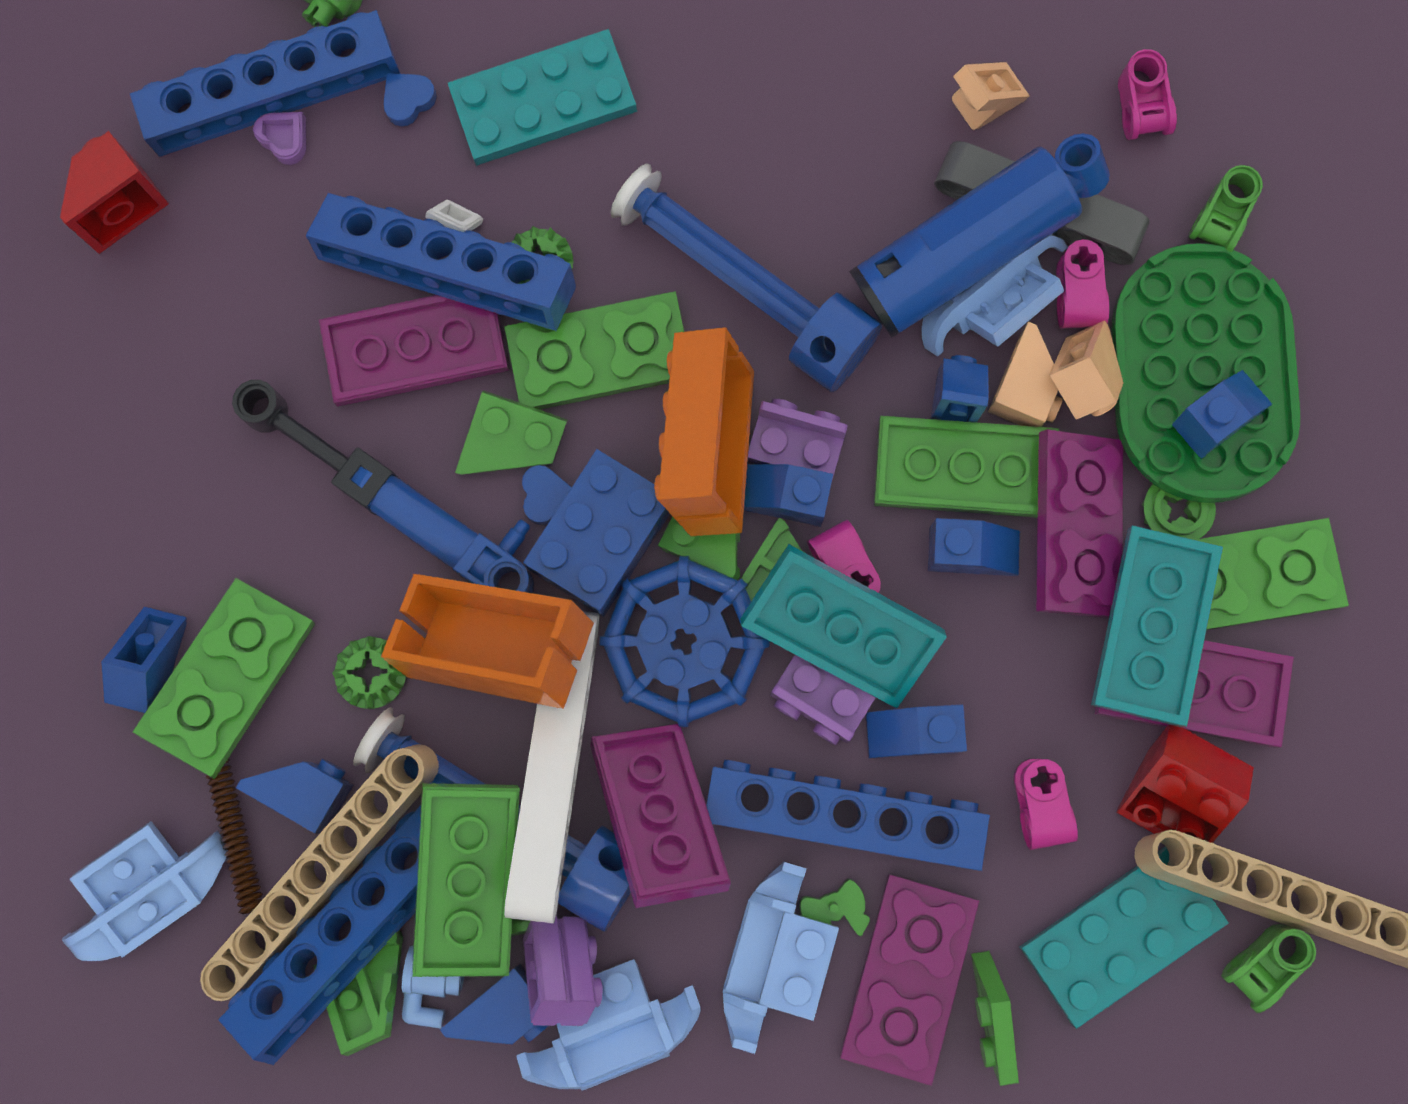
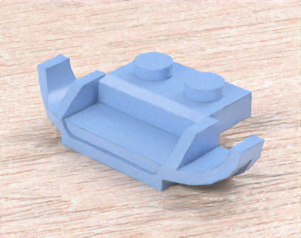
M1051 234L925 316L922 322L924 348L938 357L944 352V339L952 328L963 335L971 329L997 347L1064 292L1060 278L1042 269L1038 259L1042 252L1051 247L1062 253L1068 248L1064 240Z
M150 821L73 874L69 879L96 915L78 930L64 936L62 941L75 957L82 961H104L119 956L123 958L201 903L213 886L226 859L224 854L228 850L223 849V846L226 844L221 842L223 837L216 831L189 853L185 852L179 857L153 822Z
M783 862L759 884L748 899L723 986L724 1013L733 1048L755 1054L763 1019L766 1016L768 1007L814 1021L839 927L794 914L796 901L807 868Z
M634 959L593 975L594 978H600L602 982L600 1006L595 1007L587 1024L583 1026H561L560 1023H557L560 1038L552 1041L553 1047L535 1053L523 1052L516 1055L522 1078L547 1087L581 1089L583 1091L670 1056L669 1053L692 1030L701 1012L693 985L684 988V991L677 997L660 1003L658 999L650 1002L638 964Z

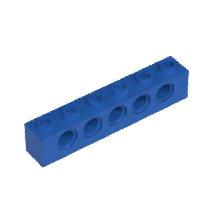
M377 10L370 13L360 12L353 14L346 21L328 27H314L307 31L306 34L287 41H273L266 45L265 48L248 54L231 55L224 62L207 68L198 67L190 69L183 76L165 82H151L145 85L143 89L130 93V97L144 140L161 157L252 126L264 114L293 112L385 81L387 73L400 74L386 30ZM355 49L351 55L339 57L343 51ZM314 62L310 69L299 71L304 64ZM273 76L267 84L259 85L263 78ZM232 89L227 97L218 99L222 92ZM187 103H191L190 107L186 111L178 113L180 107Z
M328 193L306 234L319 260L557 331L576 289L571 264L556 255L546 254L543 256L529 252L515 243L506 242L502 244L488 240L474 231L466 230L461 232L447 228L436 220L425 219L423 221L406 216L401 211L392 207H386L385 209L366 204L354 196L341 197ZM483 268H488V269L485 270V271L478 272L479 270H481V269H483ZM530 280L526 283L518 284L520 281Z
M724 760L722 768L713 767L706 804L712 824L982 871L990 815L977 813L979 805L977 803L951 799L950 808L932 805L933 796L905 791L904 800L886 797L887 788L860 783L859 792L840 789L842 780L814 775L813 784L795 781L796 772L777 768H769L768 776L750 773L751 764ZM752 784L762 786L768 795L766 806L758 812L747 810L741 802L742 791ZM796 792L807 794L813 803L811 814L802 820L793 818L787 810L788 799ZM842 800L852 802L858 810L856 822L847 828L839 826L833 818L834 807ZM894 808L902 815L903 826L897 834L889 836L881 830L879 819L886 809ZM935 816L943 818L948 825V835L940 843L931 842L925 831L927 822Z
M421 805L416 811L406 814L398 822L395 829L396 832L382 846L376 847L365 857L363 867L349 881L343 882L332 892L329 899L330 902L316 916L307 919L298 928L296 938L282 952L276 953L265 963L262 969L263 973L248 988L242 989L230 1000L228 1004L229 1009L218 1020L253 1060L274 1065L322 1014L332 1000H335L348 986L359 971L387 944L386 942L414 915L416 908L418 858L416 863L407 870H404V862L410 853L414 851L419 853ZM384 886L383 898L377 904L372 905L373 893L377 888ZM351 921L350 933L345 939L339 941L340 928L346 922ZM316 956V969L310 976L306 977L305 969L307 963ZM282 992V1005L278 1011L273 1013V1000Z

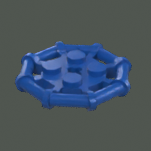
M680 556L676 562L632 580L627 577L621 583L623 589L604 635L599 636V645L604 646L623 693L621 699L626 704L632 702L678 722L679 727H688L692 721L735 704L742 706L747 701L745 695L765 648L770 647V641L744 627L742 629L745 635L732 636L722 610L733 604L741 624L740 618L751 603L746 590L748 584L742 578L738 581L691 561L689 556ZM678 580L679 595L655 603L648 594L650 591ZM692 581L723 595L715 604L697 598V596L690 594ZM637 603L647 611L644 620L640 624L638 635L624 634ZM683 628L686 634L694 633L697 641L691 645L692 652L689 654H685L682 648L675 649L672 641L677 639L676 630ZM637 646L647 670L638 679L635 677L624 647ZM731 647L745 649L734 677L731 679L722 671ZM653 679H657L664 685L679 689L677 702L645 688L649 686ZM714 679L721 688V691L691 702L690 688Z

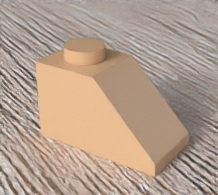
M1105 320L1065 338L1050 373L1051 379L1076 420L1088 414L1099 416L1111 410L1117 403L1124 383L1111 332Z
M1028 321L1021 332L988 410L989 413L1020 426L1042 427L1046 421L1053 423L1063 401V398L1056 396L1058 389L1050 377L1054 363L1036 324Z

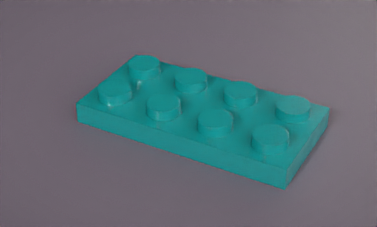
M609 29L447 83L476 166L637 112L635 99Z
M1133 525L1128 528L1091 706L1178 727H1187L1223 549L1222 546Z
M788 544L740 618L742 627L895 708L899 707L947 638L946 632L942 627Z
M1165 846L1158 851V856L1167 865L1170 854ZM1136 866L1019 947L1071 1025L1077 1029L1229 924V922L1212 898L1151 877Z

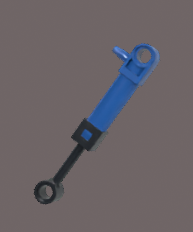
M249 380L242 383L236 389L233 395L232 406L240 419L259 432L281 431L336 470L338 473L331 481L336 488L451 567L469 583L498 588L499 580L504 574L516 572L520 576V584L515 591L533 593L534 580L531 573L519 560L513 557V554L524 541L525 535L530 529V525L525 521L519 520L513 528H510L497 546L481 533L477 534L406 484L393 471L362 449L357 447L348 458L288 415L286 400L267 382ZM268 398L269 405L267 409L261 414L253 415L255 403L260 399Z

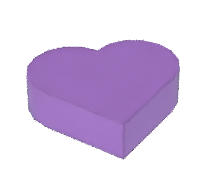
M303 112L268 113L256 120L253 127L254 136L262 147L271 150L279 162L292 165L302 160L306 152V117Z

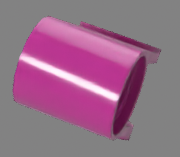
M1152 49L1137 51L1130 58L1118 79V90L1122 107V124L1126 139L1135 140L1139 134L1154 132L1172 135L1176 129L1177 113L1175 102L1171 95L1165 58L1159 52ZM1134 71L1145 73L1149 77L1150 82L1139 80L1135 76Z
M1082 239L1075 241L1069 245L1064 255L1061 256L1056 264V277L1060 278L1064 292L1057 297V320L1060 329L1091 327L1104 320L1108 323L1109 296L1106 289L1103 251L1098 244L1091 240ZM1075 258L1079 259V264H1072V261ZM1080 265L1087 266V269L1084 272L1081 271Z
M848 520L807 541L808 547L815 559L850 578L855 577L858 582L866 580L869 584L868 588L879 593L881 585L879 575L868 558L859 535Z
M1028 759L1023 761L1015 770L1014 784L1020 808L1021 829L1028 849L1035 850L1076 842L1078 838L1077 824L1070 805L1062 768L1056 762L1049 759ZM1038 772L1046 773L1047 781L1042 782L1040 787L1032 786L1031 778L1036 777Z

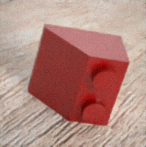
M107 131L100 137L90 139L84 144L81 151L72 156L60 218L72 231L100 254L169 203L140 164Z

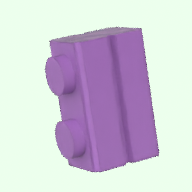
M556 916L554 924L530 921L523 937L531 1023L542 1026H554L557 1023H560L561 1026H583L587 1024L595 1007H599L602 1000V982L600 978L593 977L592 969L597 955V943L594 936H588L587 922L581 917L566 916L558 919Z

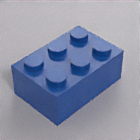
M596 449L523 564L530 572L594 612L599 613L602 617H605L623 588L621 583L631 576L670 513L657 500L652 482Z

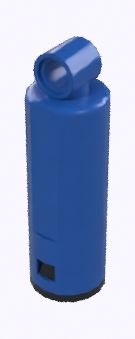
M1085 133L1074 134L1059 144L1055 152V158L1043 147L1033 149L850 270L851 276L890 337H895L1078 218L1082 213V205L1079 198H1088L1099 194L1109 182L1110 172L1098 139Z

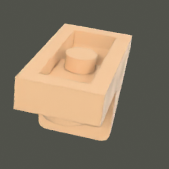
M1007 62L965 64L953 76L961 88L953 94L952 101L973 130L983 127L1030 97Z

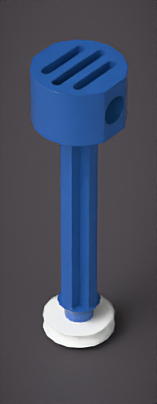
M646 163L634 171L617 193L612 204L611 217L618 218L621 216V224L627 226L641 215L643 225L650 226L795 334L798 339L789 354V362L830 392H835L841 387L873 346L882 330L883 324L839 292L832 295L818 308L669 198L666 192H657L662 175L660 171L651 173V164Z
M391 707L384 710L361 740L354 756V766L363 763L365 765V773H370L394 750L419 744L412 739L411 735L399 736L405 721V715L401 714L398 717H394L393 708ZM436 754L439 763L438 773L431 783L485 784ZM407 756L404 761V770L412 779H416L418 775V763L411 756ZM519 805V809H518V819H519V813H520V806H521V805ZM601 826L587 846L568 835L562 873L567 878L560 890L558 904L605 932L627 901L631 891L615 834L605 826Z

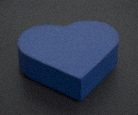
M387 73L384 111L390 122L394 125L402 127L412 124L417 119L419 112L427 111L435 104L437 99L436 90L431 80L426 76Z
M536 465L529 468L522 479V486L527 494L523 504L526 516L535 524H548L572 487L546 466Z

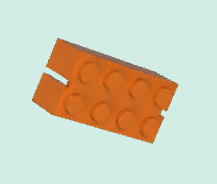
M726 327L674 333L673 350L669 351L667 355V369L670 380L669 391H666L663 395V410L666 421L665 431L659 436V452L662 462L661 472L656 476L654 483L656 498L690 536L742 533L754 369L744 354L739 352V346Z
M413 574L399 611L427 633L426 638L405 621L396 619L381 658L407 678L564 709L577 673V669L571 662L572 660L581 661L594 622L569 599Z

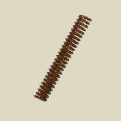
M223 766L220 772L230 770L232 766ZM233 773L218 774L215 779L206 775L205 778L209 779L207 785L211 786L209 792L213 794L211 799L215 801L212 806L217 808L214 811L218 815L216 820L220 822L217 827L222 829L219 834L224 836L221 842L226 843L223 849L228 850L224 856L230 857L226 863L232 864L228 870L234 871L230 877L234 879L231 884L237 886L233 891L239 893L235 899L241 900L237 903V906L243 907L238 913L249 914L262 901V899H255L262 897L263 893H253L260 890L261 886H251L258 883L260 879H249L256 876L258 872H246L254 869L256 865H244L254 860L253 857H245L250 855L252 850L240 851L248 848L251 844L248 842L238 844L248 840L249 837L247 835L235 837L246 833L247 829L233 830L244 826L245 822L231 823L242 819L244 815L229 816L241 812L242 808L227 809L239 805L240 801L225 802L237 798L239 794L223 795L235 791V786L221 788L235 782L233 779L220 781L232 777Z

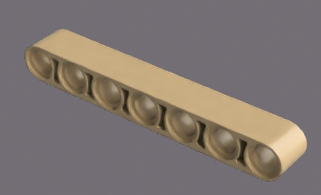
M416 744L394 750L383 760L205 965L201 972L200 982L203 991L208 997L216 1001H225L233 998L239 991L248 988L263 973V966L273 955L282 952L295 939L298 928L307 919L316 915L330 899L332 892L351 875L421 795L422 783H431L438 773L439 763L432 749L426 745ZM407 756H411L418 763L419 771L416 779L409 777L404 770V761ZM377 791L384 794L387 798L388 807L385 814L378 811L375 807L374 795ZM346 826L353 829L356 833L357 845L355 848L349 846L345 841L344 830ZM316 861L321 863L326 870L325 882L319 880L315 875L314 865ZM286 896L295 903V916L289 914L285 909L284 901ZM256 931L265 938V950L260 948L255 941ZM226 966L233 970L236 978L235 984L227 978Z
M1167 830L1145 836L1138 841L1135 847L1134 857L1137 866L1142 872L1151 877L1408 969V913L1180 831ZM1159 843L1164 844L1170 855L1167 865L1158 856ZM1204 859L1209 861L1213 869L1211 881L1207 879L1202 870ZM1248 875L1256 883V893L1254 896L1247 887ZM1293 891L1298 895L1300 901L1298 911H1296L1291 902ZM1337 907L1343 915L1342 926L1338 924L1335 917ZM1381 924L1385 927L1386 930L1385 942L1380 935Z

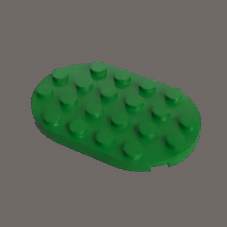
M1213 244L1180 245L1166 249L1149 258L1145 264L1135 271L1121 290L1113 310L1111 336L1124 382L1115 405L1116 425L1126 454L1138 471L1155 486L1176 497L1204 503L1235 500L1251 494L1264 486L1289 460L1296 446L1300 430V401L1294 324L1285 294L1274 278L1269 280L1251 264V258L1235 250L1230 252L1223 246ZM1243 370L1269 399L1272 405L1201 459L1172 424L1187 407L1223 380Z

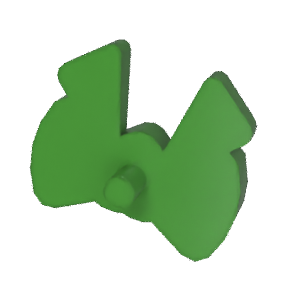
M846 879L837 891L824 894L820 898L803 896L800 899L799 909L801 916L831 924V920L839 921L844 915L858 936L863 935L870 922L869 916L864 914V895L853 879Z

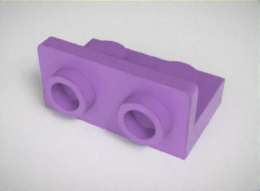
M772 399L771 403L762 401L748 450V461L756 464H790L832 473L834 476L848 425L840 423V417L829 412L815 411L814 415L798 411L797 405L786 400Z
M794 655L770 696L777 699L774 705L777 710L795 721L798 720L800 715L816 724L812 731L833 745H836L839 739L845 743L850 742L854 732L876 698L797 655Z

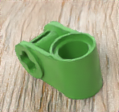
M1239 165L1229 169L1213 189L1208 201L1197 216L1188 238L1192 240L1200 238L1210 244L1223 246L1227 251L1232 252L1246 228L1247 219L1262 191L1263 183L1258 171L1246 165ZM1228 185H1236L1241 188L1245 198H1238L1232 195Z
M1283 924L1272 925L1265 929L1246 950L1234 957L1226 965L1221 976L1227 983L1233 982L1251 1000L1250 1007L1256 1013H1261L1273 1006L1283 996L1286 989L1312 965L1317 952L1315 943L1310 935L1302 930ZM1292 936L1296 944L1295 952L1290 958L1283 960L1279 953L1280 943L1284 938Z

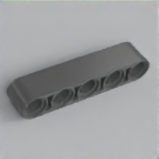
M956 141L950 145L934 184L941 193L958 200L1015 161L973 144ZM1096 194L1088 198H1079L1082 205L1081 215L1053 233V235L1060 237L1068 245L1082 239L1091 240L1102 249L1105 260L1121 265H1131L1137 256L1150 220L1146 215L1133 208Z

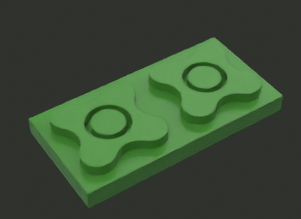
M676 291L566 313L563 315L557 331L528 322L504 326L519 403L539 410L668 384L670 375L667 369V355L669 351L673 350L674 333L684 332Z
M880 416L874 506L1038 518L1039 432L1047 429L1059 431V428Z
M1329 518L1196 539V541L1223 547L1206 630L1349 606Z
M236 578L133 730V733L215 779L315 625L313 620Z
M422 783L412 964L413 977L509 976L512 919L505 918L504 913L518 825L520 791L518 785Z

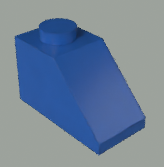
M954 355L951 359L943 358L937 373L930 419L978 422L988 406V365L977 364L975 358L964 355Z
M1242 370L1220 382L1187 407L1174 421L1172 426L1202 459L1268 409L1272 403Z
M747 464L744 511L821 527L833 474L790 464Z
M936 518L929 527L928 571L1018 576L1020 531L980 520Z
M143 607L101 662L104 703L142 713L147 711L172 674L187 625V617Z
M963 704L913 707L866 713L869 758L953 754L967 751Z
M321 759L319 764L300 762L241 779L236 788L317 834L321 833L336 816L354 785L343 779L346 773L344 769L330 761Z
M519 964L509 972V976H504L442 1027L440 1031L446 1038L512 1045L522 1036L529 1043L548 1026L533 1025L531 1023L526 971Z

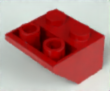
M1168 724L1147 751L1118 806L1117 813L1153 834L1175 830L1213 843L1249 802L1254 767L1183 727Z

